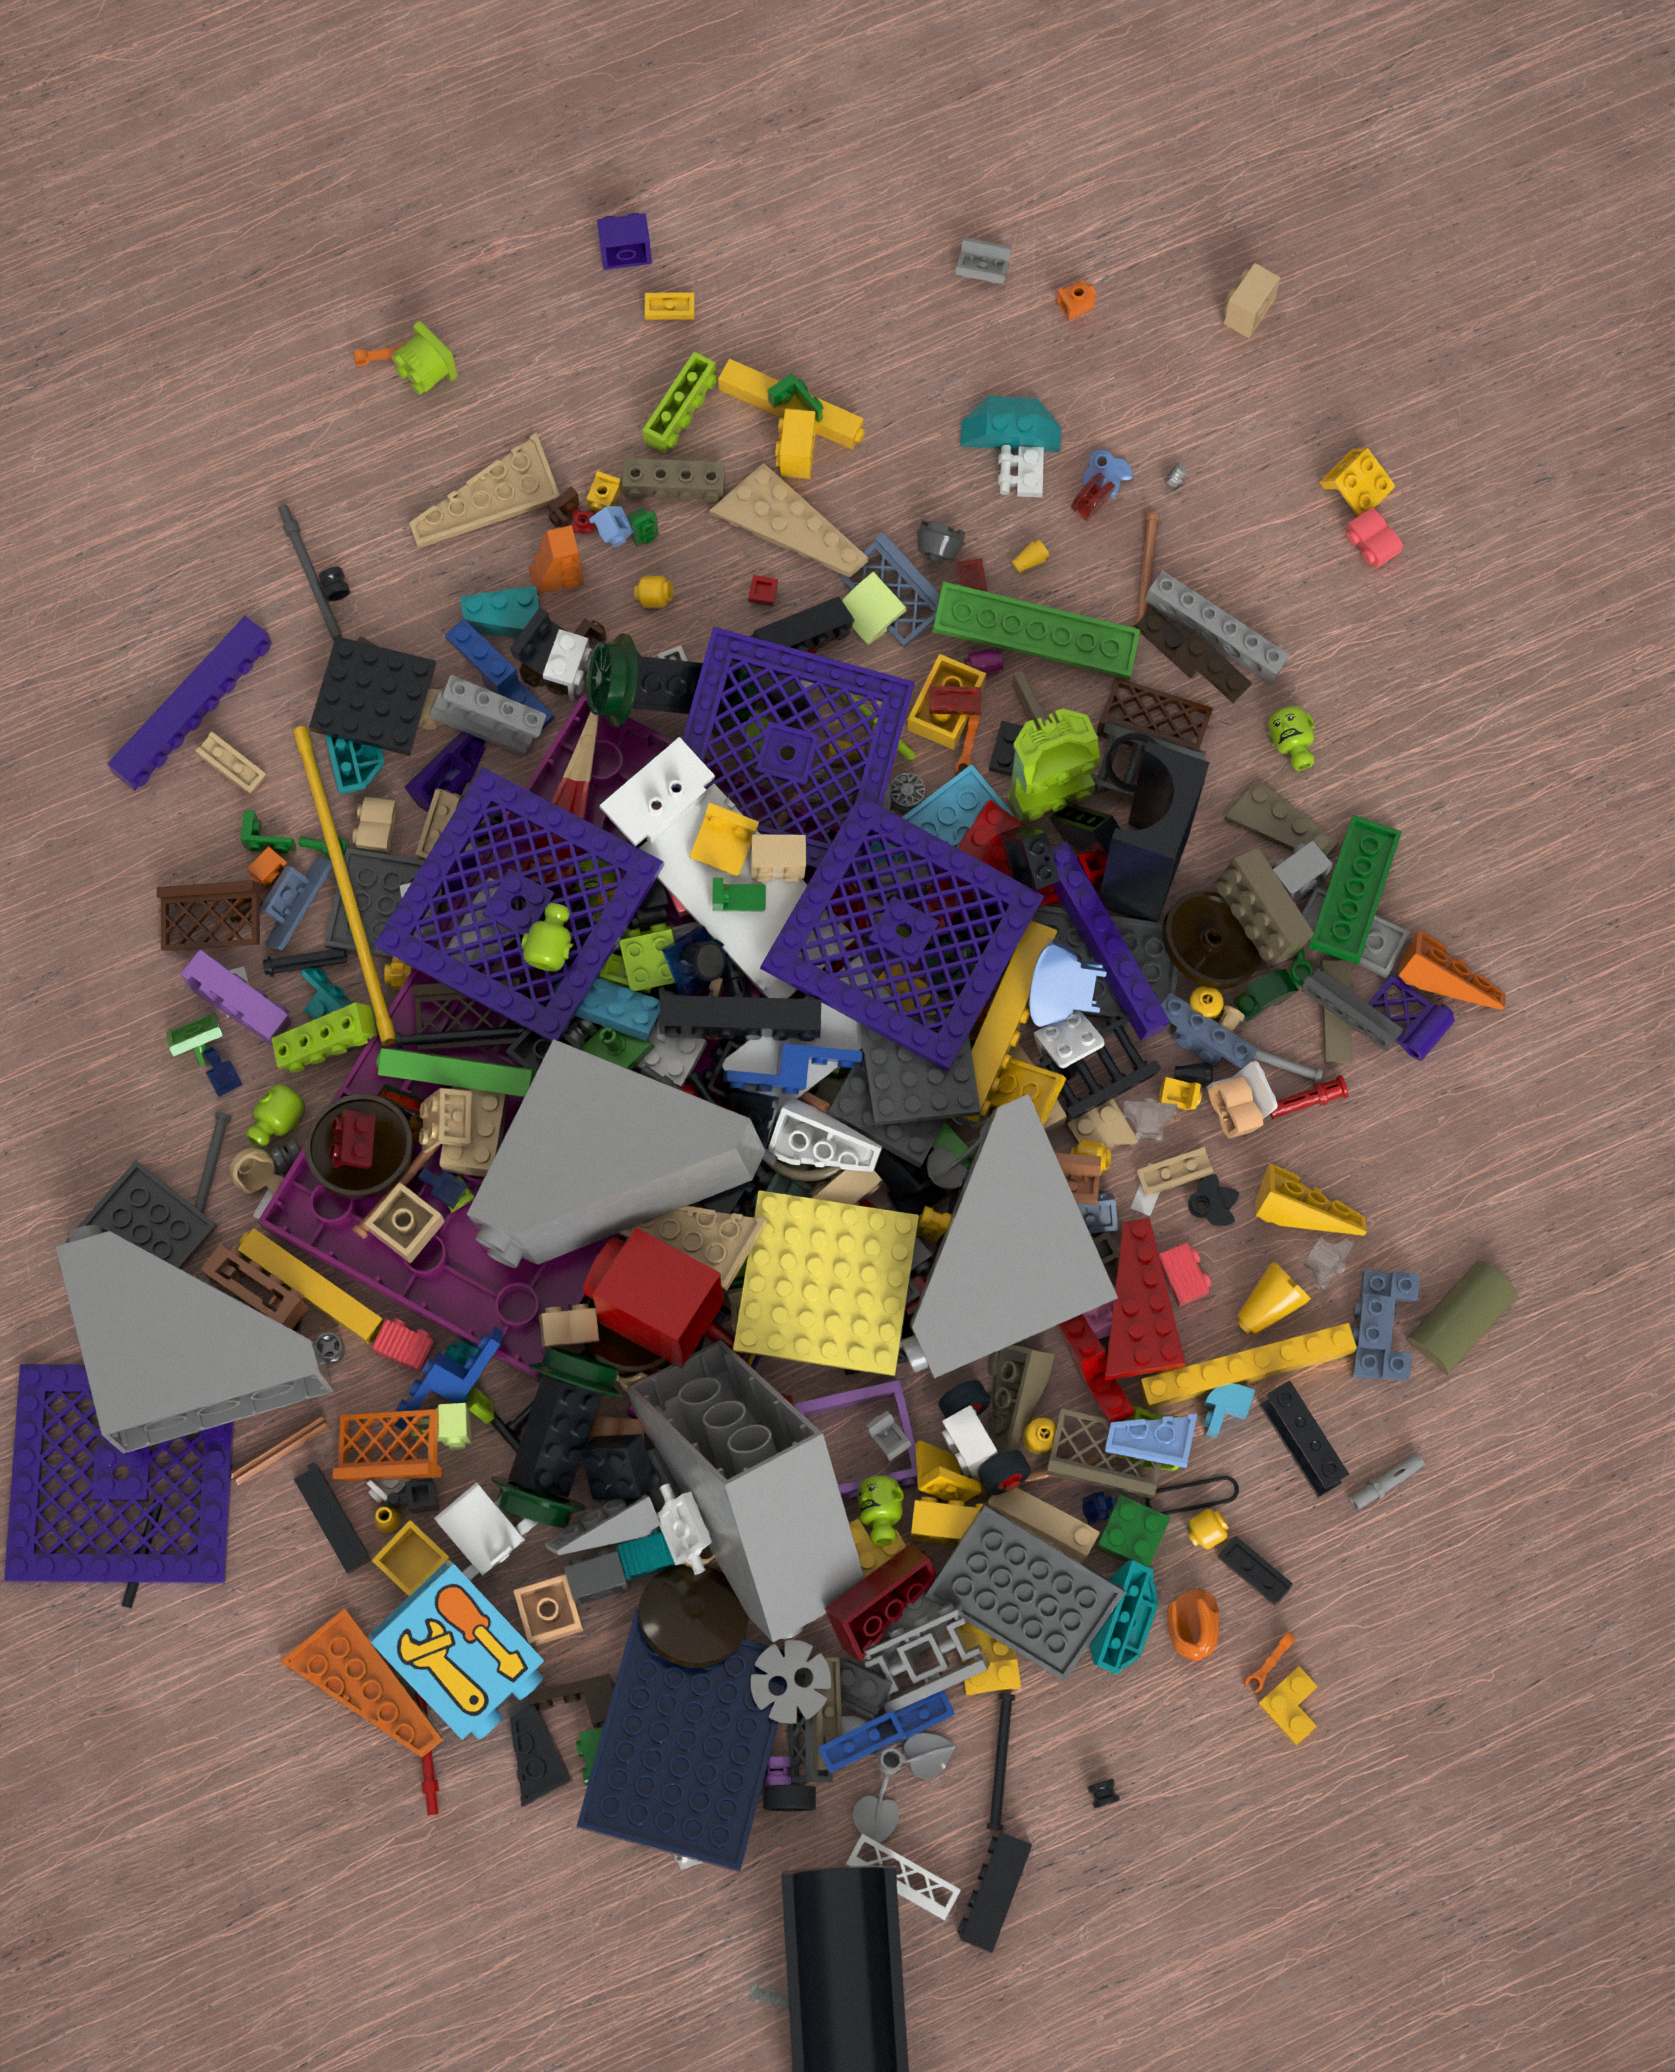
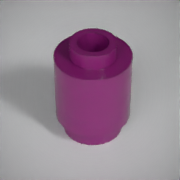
M992 648L969 653L968 659L964 660L965 665L986 673V676L997 674L999 670H1003L1001 653L999 650L993 651Z

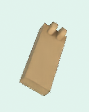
M211 732L204 743L195 750L196 754L251 796L267 777L266 773Z
M435 789L415 855L427 858L460 804L462 797L459 794L450 793V791L445 789Z
M1205 1147L1137 1170L1145 1197L1214 1174Z

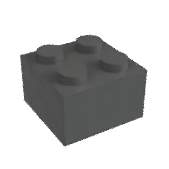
M611 1549L603 1550L595 1554L596 1558L586 1561L585 1557L569 1561L570 1566L564 1567L571 1595L577 1606L629 1590L617 1551L612 1552Z

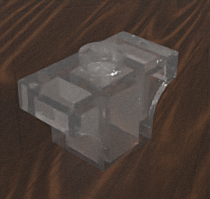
M1150 1098L1143 1099L1142 1102L1124 1101L1122 1114L1125 1119H1128L1134 1125L1137 1139L1162 1140L1164 1125L1169 1121H1175L1178 1104L1158 1103V1100Z
M1321 1237L1319 1238L1303 1263L1304 1266L1312 1270L1316 1277L1314 1288L1323 1293L1334 1275L1338 1278L1341 1276L1348 1265L1344 1263V1260L1353 1248V1242L1345 1238L1342 1242L1333 1244Z

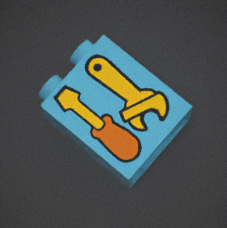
M449 1559L366 1636L370 1643L462 1740L470 1732L478 1740L486 1736L503 1717L496 1707L511 1693L518 1700H522L543 1679V1676L537 1670L544 1662L542 1657Z

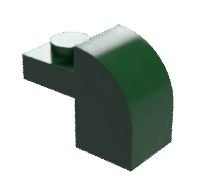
M1286 969L1272 971L1247 986L1248 989L1234 998L1233 1001L1239 1011L1244 1014V1019L1247 1022L1252 1021L1270 1006L1280 1005L1299 990Z

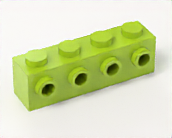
M695 351L693 352L643 428V439L646 445L665 455L669 448L676 446L679 440V433L683 428L686 429L692 420V413L696 408L699 409L705 400V393L708 389H712L718 380L716 362Z
M355 1002L275 1036L271 1040L277 1068L289 1070L290 1073L303 1071L305 1069L304 1066L324 1062L326 1057L330 1055L343 1054L347 1052V1048L365 1045L369 1039L378 1035L371 1006Z

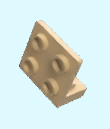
M440 1088L422 1102L420 1117L423 1118V1128L419 1134L422 1152L429 1153L440 1144L468 1146L470 1144L471 1091Z

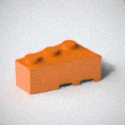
M572 525L546 531L539 545L540 552L535 554V562L529 566L532 585L536 586L537 593L541 594L563 588L574 589L580 584H584Z

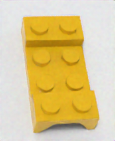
M968 1622L957 1627L967 1650L981 1645L983 1654L986 1653L990 1661L986 1671L963 1681L965 1696L1021 1688L1018 1661L1014 1650ZM960 1656L961 1664L973 1659L974 1657H971L963 1661Z

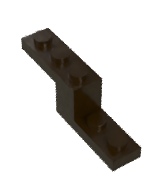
M1154 607L1136 624L1135 628L1140 629V633L1190 679L1199 672L1233 704L1252 685V682L1196 631L1187 639Z
M605 1674L532 1692L528 1695L531 1707L536 1705L537 1710H544L554 1707L553 1702L564 1700L565 1704L581 1700V1695H585L592 1726L602 1728L604 1727L612 1698L613 1687L610 1675Z

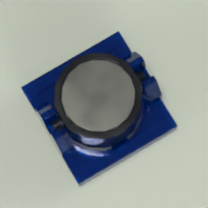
M698 926L662 949L680 996H690L706 984L718 979L725 969L728 953L723 952L722 947L724 943L718 939H710L705 926Z

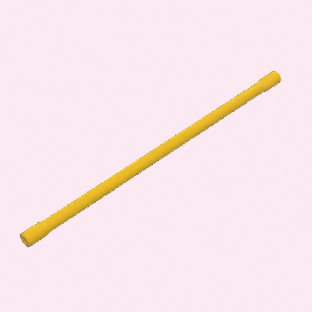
M299 726L293 730L298 751L302 757L375 1013L381 1043L384 1046H389L396 1043V1033L388 1014L314 756L308 727Z

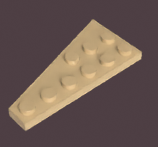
M765 463L760 465L709 510V514L712 517L722 518L728 521L730 525L737 528L740 526L749 530L753 535L786 550L788 548L794 550L800 556L823 563V566L849 578L868 562V557Z

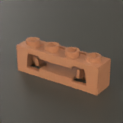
M219 1245L201 1271L210 1280L254 1310L292 1330L309 1308L302 1301L304 1296L292 1287L289 1291L282 1287L284 1282L275 1275L270 1274L268 1277L263 1274L264 1269L253 1260L249 1263L242 1260L244 1255L231 1246L228 1250ZM236 1266L247 1278L273 1295L268 1303L276 1312H273L272 1308L263 1299L236 1282L241 1276L235 1269Z

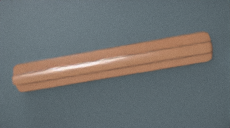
M322 1415L315 1417L230 1472L233 1480L237 1484H241L326 1430L328 1424Z

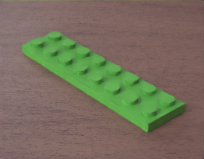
M944 581L941 585L932 632L1124 679H1130L1132 676L1140 629Z

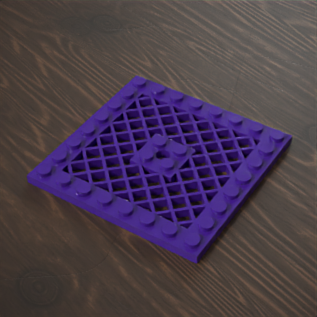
M713 626L682 740L702 762H704L706 751L708 750L713 761L707 763L706 766L710 769L717 765L723 775L715 781L708 783L705 786L706 790L713 784L717 786L726 781L732 791L726 797H729V799L735 797L741 806L738 810L753 820L754 818L749 809L761 804L767 814L756 820L759 822L757 831L761 835H795L785 832L794 826L800 835H806L799 823L811 817L817 829L806 835V867L817 869L832 844L825 830L835 824L840 830L843 825L841 821L847 818L853 808L848 796L858 791L856 801L859 795L882 807L915 682ZM731 660H732V661H735V662H739V663H737V664H735V665H733V666L730 667ZM750 666L761 668L764 670L754 675ZM744 667L749 678L738 683L732 672ZM769 673L775 684L763 690L757 679ZM775 673L783 674L789 677L783 679L782 681H779ZM728 675L733 687L723 692ZM800 679L814 684L804 688ZM794 680L800 692L788 697L783 686ZM753 682L759 693L747 699L741 688ZM825 686L839 691L830 695ZM819 687L825 699L814 704L808 693ZM778 689L784 700L773 706L767 695ZM737 691L743 702L731 708L725 697ZM850 693L863 696L864 698L855 702ZM844 694L850 706L839 711L833 700ZM803 696L809 707L798 713L792 702ZM762 698L768 709L757 715L751 704ZM721 700L727 711L716 717ZM875 700L882 702L881 709ZM870 701L875 713L864 718L858 707ZM829 703L834 714L823 720L817 709ZM787 705L793 716L782 722L776 711ZM746 707L752 718L741 724L735 712ZM854 710L860 721L848 727L843 715ZM813 712L819 723L807 729L801 718ZM772 714L776 723L769 721L767 730H765L760 719ZM730 716L736 727L724 732L719 721ZM878 717L873 733L868 722ZM838 719L844 730L832 735L827 724ZM797 721L802 730L787 725ZM756 723L761 734L750 740L744 728ZM715 725L720 736L709 741L713 726ZM863 725L869 737L857 742L852 731ZM822 727L828 739L817 744L819 735L812 732ZM740 732L745 743L733 748L728 737ZM847 734L853 746L841 751L836 740ZM764 739L759 756L753 744ZM723 740L729 752L717 757L712 746ZM871 742L869 754L866 757L861 747ZM831 743L837 755L826 760L820 749ZM749 747L755 758L743 764L737 753ZM789 747L794 751L795 756L791 760H784L780 756V750ZM856 750L862 762L851 767L845 756ZM814 753H816L821 764L810 769ZM733 756L739 767L727 773L721 762ZM840 759L846 771L835 776L829 765ZM757 763L755 773L762 775L752 780L746 769ZM865 766L860 783L854 772ZM825 768L830 780L819 785L813 774ZM742 772L748 783L736 789L730 778ZM850 775L856 786L844 792L838 781ZM809 777L815 788L803 794L798 785L806 786ZM773 778L787 781V783L778 787ZM767 779L773 790L762 796L756 784ZM834 784L840 795L828 801L823 789ZM793 786L799 797L787 803L781 791ZM679 788L672 789V791L675 793L681 791ZM751 788L757 799L746 805L740 793ZM818 792L824 804L812 810L807 798ZM777 795L783 806L771 812L765 800ZM843 799L849 811L838 817L832 805ZM802 801L808 813L796 819L790 807ZM827 808L833 820L822 826L816 814ZM786 810L792 822L780 828L774 816ZM770 819L775 829L760 824ZM820 833L826 843L810 838ZM861 846L855 857L865 855L863 846ZM867 862L856 864L859 875L864 874ZM850 867L844 875L846 878L853 876Z
M482 766L383 928L374 946L550 1042L553 1039L560 1041L665 864L664 861ZM507 811L519 818L509 821ZM502 812L505 822L491 826L489 816ZM483 819H485L487 827L477 830ZM529 823L542 830L531 832ZM525 824L527 834L513 837L511 827ZM507 829L509 839L496 843L493 833ZM489 834L491 844L478 848L475 838ZM552 835L560 838L564 842L554 844ZM547 836L550 846L536 850L533 839ZM471 841L473 850L464 852ZM529 841L532 851L518 855L516 844ZM511 846L514 856L500 860L498 850ZM574 846L587 854L577 856ZM570 847L573 858L559 861L556 851ZM493 851L496 861L482 865L480 855ZM552 853L554 863L541 867L538 856ZM475 857L478 867L464 870L462 860ZM534 858L536 868L523 872L520 862ZM597 858L609 864V866L599 868ZM593 859L595 870L581 874L579 863ZM458 863L460 872L451 874L455 865ZM516 863L518 873L509 869L504 876L502 867ZM575 865L577 875L563 879L561 868ZM498 868L500 879L487 882L484 872ZM557 870L559 880L545 884L543 873ZM615 871L618 882L604 886L601 875ZM620 871L626 873L623 879L621 877ZM480 873L482 884L468 887L466 877ZM538 875L541 885L528 878ZM597 877L600 887L586 891L583 880ZM462 879L464 889L451 893L448 882ZM579 882L582 892L568 896L566 885ZM444 885L446 894L437 897ZM498 887L491 898L489 889ZM561 887L564 897L554 900L556 894L551 890ZM616 890L610 901H608L606 892ZM484 891L487 901L473 905L471 894ZM602 894L605 904L591 908L588 897ZM466 896L468 907L455 910L453 899ZM516 899H525L526 906L524 909L517 911L512 908L513 902ZM584 899L586 910L573 913L570 903ZM448 901L450 912L437 915L435 905ZM549 903L566 904L570 912L569 919L566 922H571L573 930L570 933L571 940L575 939L578 948L569 952L568 959L576 958L569 970L565 960L563 973L550 976V972L544 970L545 978L532 981L529 970L536 969V967L529 965L524 960V949L522 948L520 936L524 937L525 933L529 934L531 926L543 919L545 908ZM430 908L432 917L423 919ZM485 909L482 914L488 919L478 922L475 912ZM603 912L595 925L593 915ZM471 913L473 924L460 927L457 917ZM589 916L591 927L577 931L575 920ZM452 918L455 929L441 932L439 922ZM435 924L437 934L424 938L421 927ZM498 924L509 929L510 932L500 934ZM493 925L496 936L482 939L480 929ZM416 930H417L418 938H416V937L413 936ZM475 930L478 941L464 945L462 934ZM589 935L584 945L581 946L579 937ZM457 936L459 946L446 950L443 939ZM516 937L519 948L505 951L502 941ZM439 941L441 951L429 945V943ZM498 942L500 953L487 957L484 946ZM480 948L482 958L469 962L466 951ZM462 953L464 963L451 956ZM521 955L523 965L509 969L507 958ZM502 960L505 970L491 974L489 963ZM484 965L487 975L474 968ZM525 972L528 983L514 986L512 975ZM507 977L509 987L496 980ZM562 980L555 992L552 983ZM548 984L551 995L537 999L534 988ZM530 989L532 1000L518 992ZM549 1003L547 1007H544L542 1004Z
M859 795L761 964L760 969L814 999H821L823 1004L948 1072L1042 902L1044 895ZM880 841L883 851L871 854L868 843ZM887 842L897 848L889 849ZM861 846H863L865 855L855 857ZM903 853L906 864L894 866L891 856ZM910 855L919 859V861L912 862ZM885 858L888 868L877 870L874 860ZM868 862L871 872L859 875L856 864ZM926 866L929 876L918 879L915 868ZM850 867L853 876L843 879L848 868ZM933 867L943 873L935 875ZM908 870L912 881L900 883L897 873ZM891 874L894 885L882 887L879 877ZM873 879L876 889L865 892L862 881ZM949 879L952 889L941 892L938 881ZM957 881L967 886L958 887ZM856 883L859 893L847 896L844 885ZM932 883L935 893L923 896L920 885ZM838 887L841 898L831 900ZM914 887L917 898L906 900L903 890ZM896 891L898 898L893 896L888 904L885 894ZM972 891L975 902L964 904L961 894ZM980 893L989 898L982 900ZM955 895L958 906L946 908L943 898ZM879 896L882 906L870 909L867 898ZM861 900L864 910L853 913L850 902ZM937 900L940 910L929 913L926 902ZM843 904L847 915L835 917L832 907ZM920 904L922 912L912 906ZM995 904L998 915L987 917L984 906ZM978 908L981 919L970 921L967 911ZM826 909L829 919L818 921ZM883 913L876 925L873 915ZM961 913L964 923L952 926L949 915ZM867 917L870 927L858 930L855 919ZM943 917L946 927L935 930L940 922L935 918ZM849 921L852 932L840 934L837 924ZM1000 921L993 934L990 923ZM983 925L987 936L975 938L972 928ZM831 926L834 936L822 939L819 928ZM904 926L909 929L910 936L901 937L897 934L896 929ZM966 929L969 940L958 943L955 932ZM814 931L816 941L806 943L810 934ZM871 934L867 942L871 946L864 947L861 936ZM949 934L952 944L940 947L937 936ZM854 938L858 949L846 952L843 941ZM931 938L934 949L924 951ZM989 942L981 955L978 945ZM837 943L840 953L828 956L825 945ZM972 946L975 957L964 960L960 949ZM819 947L822 958L810 960L807 950ZM878 951L881 962L869 964L866 954ZM954 951L957 962L946 964L943 953ZM800 952L802 954L803 959L798 957ZM885 952L895 958L887 960ZM860 955L863 966L851 969L848 958ZM936 955L940 966L928 969L925 958ZM842 960L845 971L833 973L830 962ZM919 960L922 970L910 973L909 966L914 968ZM824 964L827 972L816 966ZM901 964L904 975L893 977L890 966ZM976 964L969 977L966 966ZM883 968L887 979L875 982L872 971ZM960 968L963 979L952 981L949 970ZM942 972L945 983L934 986L931 975ZM866 973L869 983L857 986L854 975ZM848 977L850 985L840 979ZM925 977L928 987L916 990L913 979ZM907 981L910 992L898 995L895 984ZM889 985L892 996L880 999L877 988ZM965 985L957 999L954 988ZM948 989L951 1000L940 1003L936 992ZM871 990L873 997H871V996H869V995H867V994H865V993H863V992H864V991ZM930 994L933 1005L922 1007L919 996ZM912 998L916 1009L904 1012L901 1001ZM895 1003L897 1011L886 1004ZM953 1007L945 1020L942 1009ZM936 1011L939 1022L928 1025L924 1014ZM918 1015L920 1023L916 1022L915 1020L909 1017ZM940 1029L939 1033H936L933 1030Z
M20 1364L4 1581L225 1584L234 1421L202 1430V1433L191 1443L185 1436L180 1437L187 1444V1447L177 1456L168 1447L178 1438L159 1443L161 1446L152 1454L151 1446L123 1454L102 1436L100 1426L96 1428L89 1421L96 1414L95 1406L85 1415L76 1407L87 1396L94 1403L85 1365ZM47 1393H53V1394L47 1399ZM64 1393L80 1394L71 1402ZM61 1396L68 1405L57 1415L49 1406ZM47 1410L54 1418L45 1426ZM74 1410L81 1419L69 1428L62 1419ZM59 1423L66 1432L55 1442L48 1432ZM86 1423L94 1432L82 1442L75 1435V1432ZM45 1437L52 1445L43 1453ZM72 1437L79 1446L67 1455L60 1446ZM99 1437L106 1445H95L94 1455L87 1446ZM204 1440V1454L202 1456L195 1447ZM57 1450L64 1459L53 1469L46 1459ZM84 1450L92 1459L80 1469L73 1459ZM166 1451L173 1460L161 1469L154 1460L162 1452ZM193 1451L200 1460L189 1470L181 1460ZM43 1463L50 1472L41 1480ZM70 1463L77 1473L65 1482L58 1473ZM178 1464L186 1473L174 1483L167 1476V1473ZM152 1465L159 1473L150 1480V1468ZM94 1466L92 1482L85 1473ZM120 1466H127L129 1469V1475L124 1480H117L115 1478V1471ZM203 1466L201 1483L193 1474ZM56 1477L63 1486L51 1496L44 1486ZM83 1477L90 1486L78 1496L71 1486ZM164 1477L171 1487L160 1497L152 1487ZM191 1477L199 1487L187 1497L180 1487ZM68 1490L75 1500L63 1509L56 1500ZM40 1491H42L48 1500L39 1507ZM150 1491L157 1500L145 1510L138 1501H148ZM177 1491L184 1501L172 1510L165 1501ZM91 1493L92 1500L100 1501L92 1510L83 1501ZM201 1493L199 1510L192 1501ZM111 1501L128 1502L118 1510ZM54 1504L61 1513L49 1523L42 1513ZM81 1504L88 1513L76 1523L69 1513ZM108 1504L115 1514L103 1523L96 1514ZM135 1504L142 1514L131 1524L123 1514ZM162 1504L170 1514L158 1524L150 1513ZM190 1505L197 1514L185 1524L178 1514ZM66 1517L73 1527L62 1537L54 1527ZM94 1518L101 1527L89 1537L82 1527L90 1519ZM121 1518L128 1527L116 1537L109 1527ZM148 1518L155 1528L143 1537L136 1528ZM175 1518L182 1528L171 1538L163 1528ZM38 1519H40L46 1525V1527L39 1533ZM200 1520L198 1538L191 1528ZM51 1531L59 1540L47 1550L40 1540ZM106 1531L113 1541L102 1551L94 1541ZM133 1531L141 1541L129 1551L122 1541ZM76 1532H79L86 1541L74 1550L67 1541ZM161 1532L168 1542L156 1551L148 1541ZM188 1532L195 1542L184 1551L176 1542ZM145 1544L153 1554L136 1553ZM64 1545L72 1554H55V1552ZM91 1545L99 1554L81 1553ZM119 1545L126 1554L109 1553ZM173 1545L180 1554L164 1553ZM38 1546L44 1553H36V1547ZM198 1548V1555H190Z

